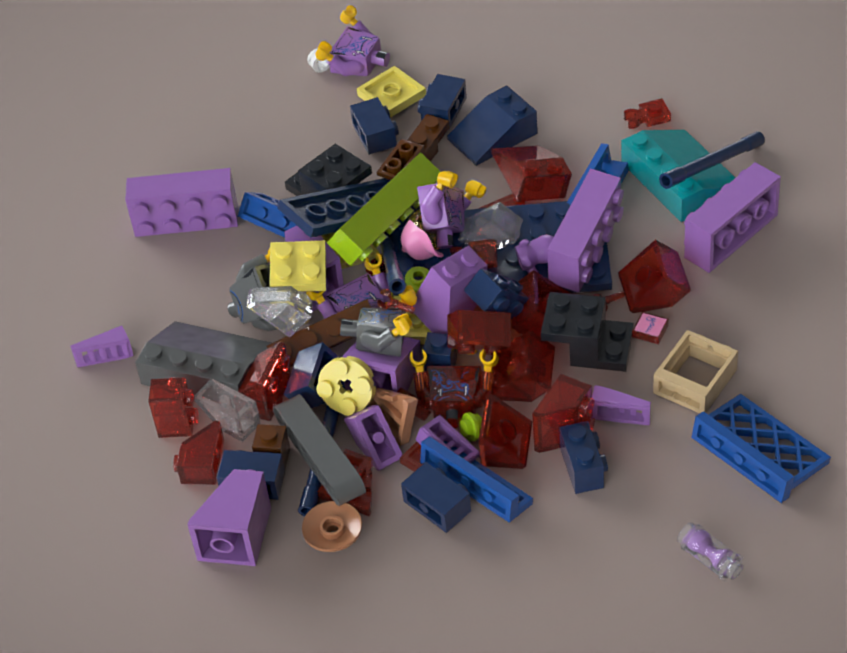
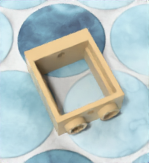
M687 330L654 373L653 393L695 412L701 413L704 411L707 413L737 371L738 351ZM689 356L720 369L707 387L676 374Z

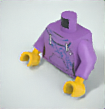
M348 5L340 15V20L345 24H351L352 27H346L333 47L328 42L321 41L315 56L321 61L328 60L327 63L330 65L331 73L343 76H368L375 65L387 67L390 61V54L381 51L379 37L371 33L360 20L357 21L355 19L357 10L352 5Z
M442 171L437 176L436 184L417 187L423 228L427 232L436 234L437 248H451L454 246L453 233L464 231V211L472 203L470 201L473 196L482 198L486 192V187L482 183L475 180L468 181L465 186L466 193L464 195V190L454 187L457 183L458 175L451 171Z
M378 252L375 253L377 264H371L368 257L365 259V267L373 272V276L367 273L325 294L324 297L322 295L324 291H318L319 293L306 291V296L309 300L317 301L318 304L316 306L324 319L368 299L372 308H386L389 306L390 290L384 272L381 273L379 268L382 263V256Z

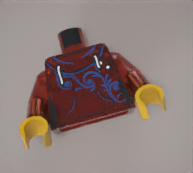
M485 349L480 352L479 357L484 364V371H482L481 366H427V371H424V365L427 362L426 352L422 350L424 358L421 362H416L413 360V352L411 351L410 362L416 370L413 373L416 395L426 409L433 411L434 418L440 415L454 429H457L464 413L471 412L476 414V410L482 408L492 396L495 372H492V367L499 360L495 351L493 352V359L489 362L485 361Z

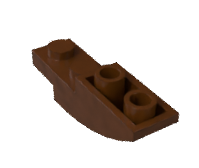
M426 114L407 140L401 139L378 169L377 176L392 180L420 152L431 161L439 152L438 143L450 128L449 121Z

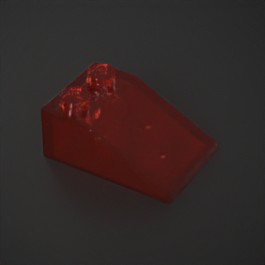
M540 145L492 149L491 153L517 202L566 197L572 173L563 157Z

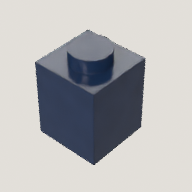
M427 332L423 348L427 355V362L424 365L425 376H429V368L433 376L438 377L439 373L437 371L439 372V369H441L439 377H444L445 375L447 378H453L454 369L448 368H455L457 361L455 335Z

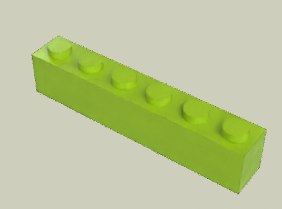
M420 152L333 235L327 244L350 266L358 258L363 262L372 253L373 249L371 246L373 245L377 248L387 238L384 233L387 232L390 235L401 224L398 219L404 222L414 211L411 207L413 206L417 209L420 206L417 187L436 184L440 171Z

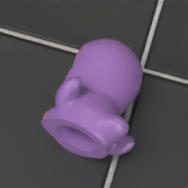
M548 234L533 239L530 243L529 240L524 239L519 245L514 247L522 271L526 270L532 276L538 275L535 265L548 263L547 249L554 238L553 236Z

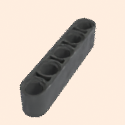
M300 394L273 407L280 426H286L289 439L337 506H341L366 493L365 485L360 475Z

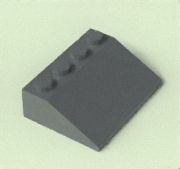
M174 321L146 343L135 364L141 384L243 408L270 357L266 346L272 342Z

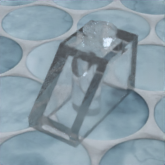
M498 202L466 218L464 221V231L460 233L458 240L467 244L500 249L518 240L523 219L504 204Z
M292 286L251 288L248 291L246 307L288 337H291L312 317L311 299L306 293L297 291Z
M212 378L194 396V401L221 431L241 442L257 428L258 424H261L255 400Z

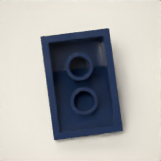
M506 85L487 95L447 135V140L477 166L538 134L537 111Z

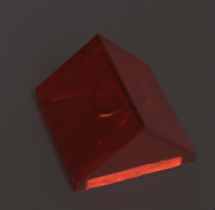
M492 393L486 394L479 435L481 464L485 467L523 469L527 465L533 421Z

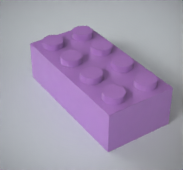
M755 162L747 169L742 170L733 181L725 184L716 195L708 198L699 209L691 212L684 223V258L708 273L720 265L778 215L781 176Z
M231 168L132 177L126 180L125 200L135 237L238 227V202Z
M590 168L547 249L549 283L580 292L583 284L589 282L594 262L598 263L600 261L603 245L605 242L608 243L613 234V225L615 222L619 223L623 215L624 208L621 207L624 190H621L620 177Z

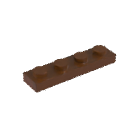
M368 299L267 345L266 347L277 371L281 372L294 366L298 352L322 342L331 349L355 338L340 335L342 319L358 320L362 308H372Z

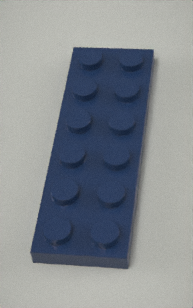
M382 178L280 199L277 209L310 238L336 233L391 180ZM413 206L411 207L414 210L411 214L421 213L420 206L417 209Z

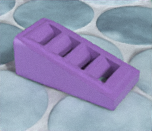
M122 326L70 346L77 367L134 356L129 338ZM87 351L88 354L83 356L82 352Z
M594 386L592 395L593 420L650 425L651 402L603 386Z
M440 415L422 426L415 439L421 445V442L430 436L450 450L455 446L458 449L454 453L460 455L464 452L467 456L463 459L469 463L476 460L481 454Z

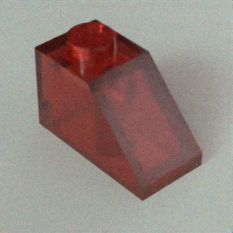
M220 421L212 422L181 443L179 455H175L173 460L174 472H178L181 484H216L224 444Z

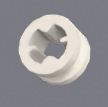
M314 49L308 55L307 61L315 72L322 73L329 69L330 65L327 63L328 60L319 61L315 56L317 49Z

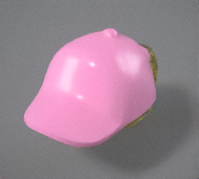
M421 209L417 210L409 217L401 233L402 251L416 260H425L433 256L442 258L444 255L436 251L439 249L436 245V234L424 230Z

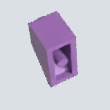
M368 405L363 410L344 418L356 445L376 470L379 471L404 457L379 405Z

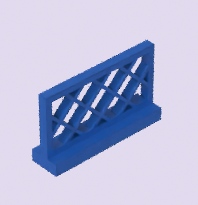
M741 393L710 414L703 411L695 416L691 438L780 503L789 498L792 489L830 463L831 457ZM740 405L749 414L734 413L733 409ZM717 420L730 421V427L723 426ZM735 422H749L751 428L735 427ZM756 423L767 424L771 427V430L756 429ZM739 436L752 437V443L744 441ZM757 437L773 438V444L758 443ZM778 439H787L794 443V446L779 445ZM761 452L774 453L775 459H769ZM780 454H794L796 461L781 460ZM801 455L812 456L817 461H802ZM785 469H797L798 474L793 476Z

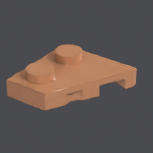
M379 387L376 388L374 398L368 405H379L399 446L409 443L418 400L412 396Z

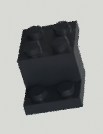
M335 143L285 181V188L295 196L358 184L372 174V167Z
M550 292L541 330V341L569 343L570 366L626 372L634 323L606 320V297Z

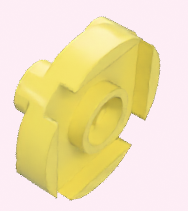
M347 356L346 358H334L323 367L319 374L316 391L330 408L349 416L363 410L372 401L376 392V385L374 386L372 379L374 375L370 367L359 358ZM341 380H350V387L353 390H345L342 387Z

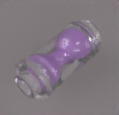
M690 522L680 531L677 542L681 544V549L690 553L716 573L722 581H727L729 578L734 580L743 570V564H741L743 557L739 553L733 552L708 533L700 524L695 525L693 522Z

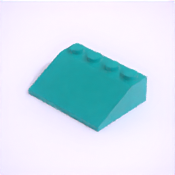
M642 130L621 140V162L628 163L629 171L680 222L685 221L691 212L699 209L708 198H712L725 184L730 183L736 178L720 163L687 178L678 185L665 189L659 182L661 174L676 167L684 166L710 153L686 130Z

